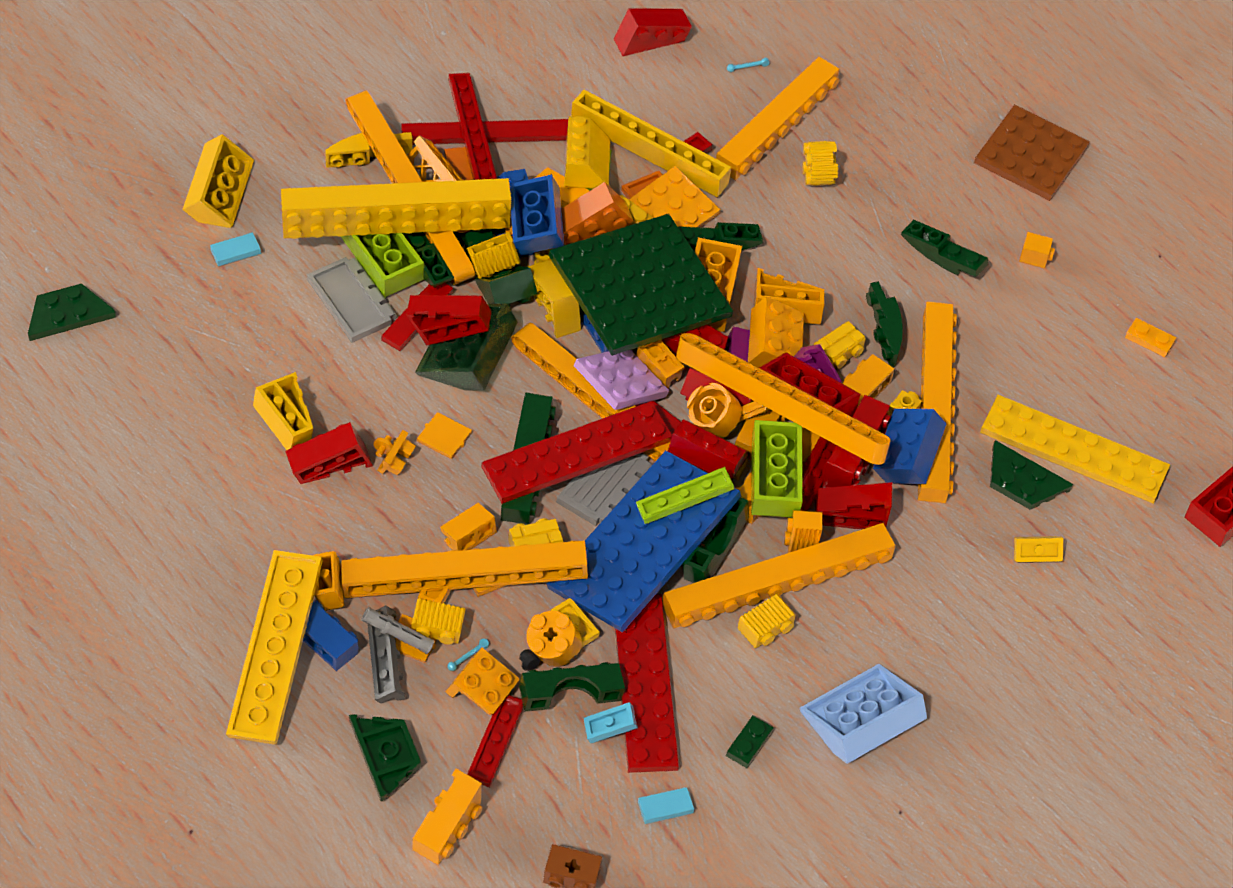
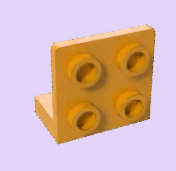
M481 647L445 692L452 698L460 692L487 714L492 715L517 684L519 677Z

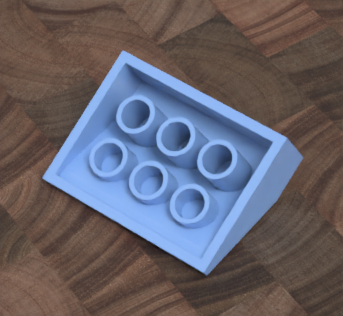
M880 664L800 707V712L832 753L847 764L927 719L923 694Z

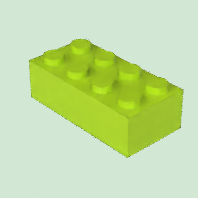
M402 233L341 237L384 297L424 280V262Z
M755 420L752 432L751 515L792 517L793 510L801 511L802 426L792 422Z

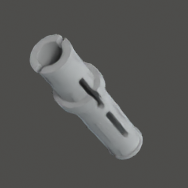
M369 606L362 616L361 621L380 630V633L384 635L387 633L425 654L430 652L434 644L433 639L394 620V617L390 615L385 616Z

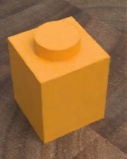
M1027 232L1019 262L1045 269L1047 260L1052 261L1055 248L1051 247L1053 238Z

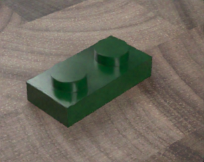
M752 715L727 750L726 757L748 768L773 733L774 727Z

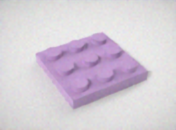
M632 350L613 356L608 351L576 359L574 367L614 410L665 398L669 392L661 380L648 369Z

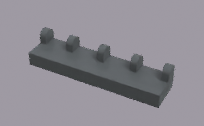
M388 606L376 610L385 616L390 615L394 619L396 618V611ZM368 624L375 700L381 704L393 698L398 701L404 700L405 693L400 688L403 673L398 669L397 660L401 658V654L396 649L395 637L387 633L384 635L380 633L379 629Z

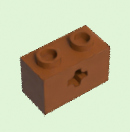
M552 844L544 870L543 883L553 888H596L602 856Z

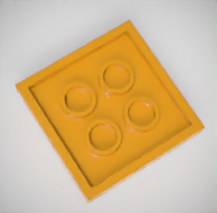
M676 166L629 199L653 218L669 214L675 224L680 227H703L719 215L721 210Z

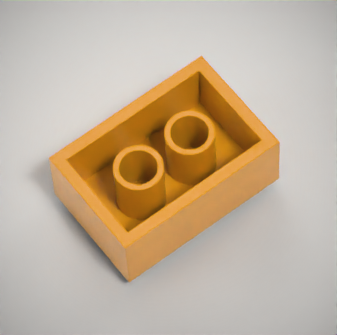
M769 296L764 297L751 309L748 363L759 368L785 352L795 356L803 345L804 313Z

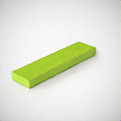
M723 467L636 502V505L644 523L647 524L734 490V485L726 468Z

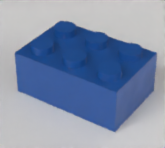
M547 175L510 183L513 243L520 254L524 255L564 246L560 188L554 177Z
M894 409L885 433L891 439L886 461L884 464H874L873 469L886 483L926 484L946 427V422L934 409Z

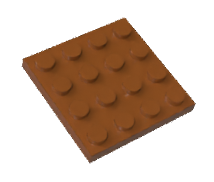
M1014 104L977 154L974 163L1051 201L1087 150L1090 141Z

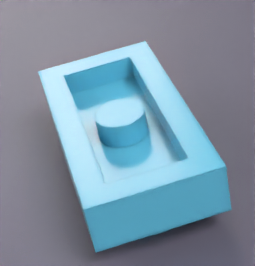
M630 702L584 717L587 740L590 743L637 728L634 708Z

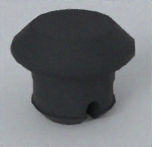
M530 649L523 650L519 656V659L522 661V668L525 671L534 670L541 661Z

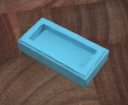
M253 232L210 245V250L218 266L261 254V249Z
M687 787L638 798V805L644 824L694 813V807Z

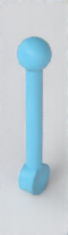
M763 58L761 61L729 64L727 70L733 72L735 69L752 66H768L770 61L768 58Z
M481 639L479 645L455 662H449L447 665L448 670L455 671L459 664L478 652L481 647L487 649L489 641Z

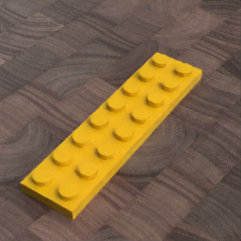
M997 395L980 431L984 435L1153 504L1170 467V464L1001 395Z
M273 551L226 732L228 738L277 745L323 563L322 557Z

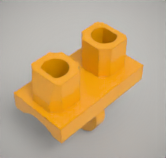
M402 430L393 444L391 443L392 437L386 435L385 438H377L374 441L373 445L377 450L376 456L382 457L383 454H386L377 469L378 472L383 474L388 470L396 475L401 472L406 462L396 456L397 452L408 459L416 445L406 439L408 432Z

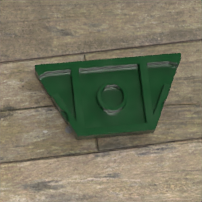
M82 283L37 295L28 330L29 341L116 318L115 310Z
M994 441L990 487L1029 510L1040 506L1043 502L1055 499L1056 495L1064 491L1066 493L1071 491L1073 486L1071 482L1000 442Z
M356 714L349 715V722L380 802H382L421 767V760L405 720L393 718L387 720L383 717L372 716V719L357 718Z

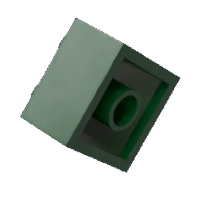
M515 265L508 270H499V272H495L494 275L488 278H475L476 284L488 305L498 308V310L511 307L510 303L518 301V303L531 300V296L538 294L531 268Z

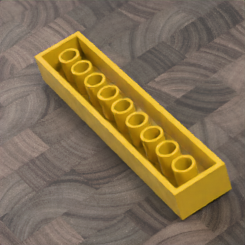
M509 178L282 188L283 239L510 228L511 194Z

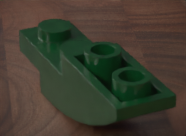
M914 219L901 232V236L918 252L955 275L963 271L977 277L988 265V257L951 242V235Z
M717 222L715 228L677 226L694 252L698 238L740 245L742 250L763 243L758 224Z
M423 232L402 233L424 262V280L428 284L436 287L454 280L453 274L434 243L430 244Z
M879 281L870 283L868 293H866V301L869 306H872L877 323L876 329L873 331L874 339L877 343L879 342L882 348L883 359L887 360L888 364L894 368L903 336L900 309L895 297L886 298Z

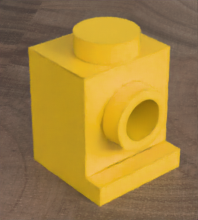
M902 390L893 403H890L888 415L892 417L894 409H920L922 401L915 392L909 391L907 393Z

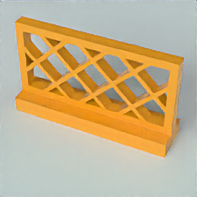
M422 136L417 137L414 141L416 146L407 157L415 170L421 169L420 178L422 182L463 180L430 140ZM420 153L422 155L421 165L414 166V158ZM427 169L434 170L433 180H426Z

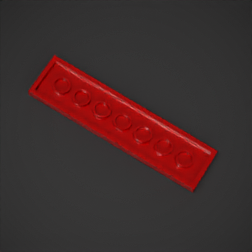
M650 401L482 462L481 468L501 504L670 443L672 434L653 402Z
M656 594L623 633L615 629L617 658L625 686L621 703L622 705L629 702L632 704L637 723L636 729L624 732L628 773L678 771L679 768L661 594Z

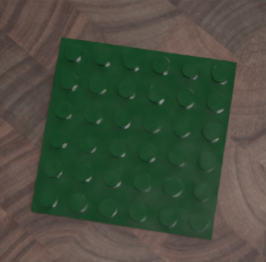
M669 214L551 249L549 252L550 259L612 356L732 317L733 309Z

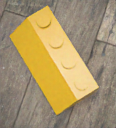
M569 116L564 186L594 189L604 182L609 185L610 138L591 118Z
M223 134L206 142L182 210L199 223L227 228L233 227L254 159Z

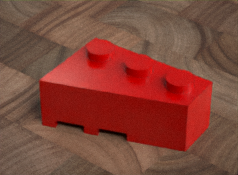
M628 8L614 37V41L622 57L684 42L692 25L683 9Z
M410 295L406 315L427 346L489 331L492 311L483 296Z
M351 422L339 425L329 432L319 434L313 439L296 444L285 451L292 473L300 484L330 477L329 473L343 470L344 473L352 472V467L364 464L366 468L373 467L366 445Z

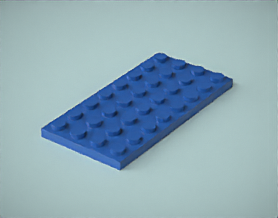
M665 450L585 540L588 579L551 581L546 583L548 589L566 600L572 599L578 607L623 633L741 497L740 490L734 488V490L645 524L637 508V501L708 474Z

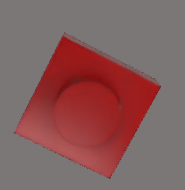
M699 132L683 141L706 154L712 150L713 144Z

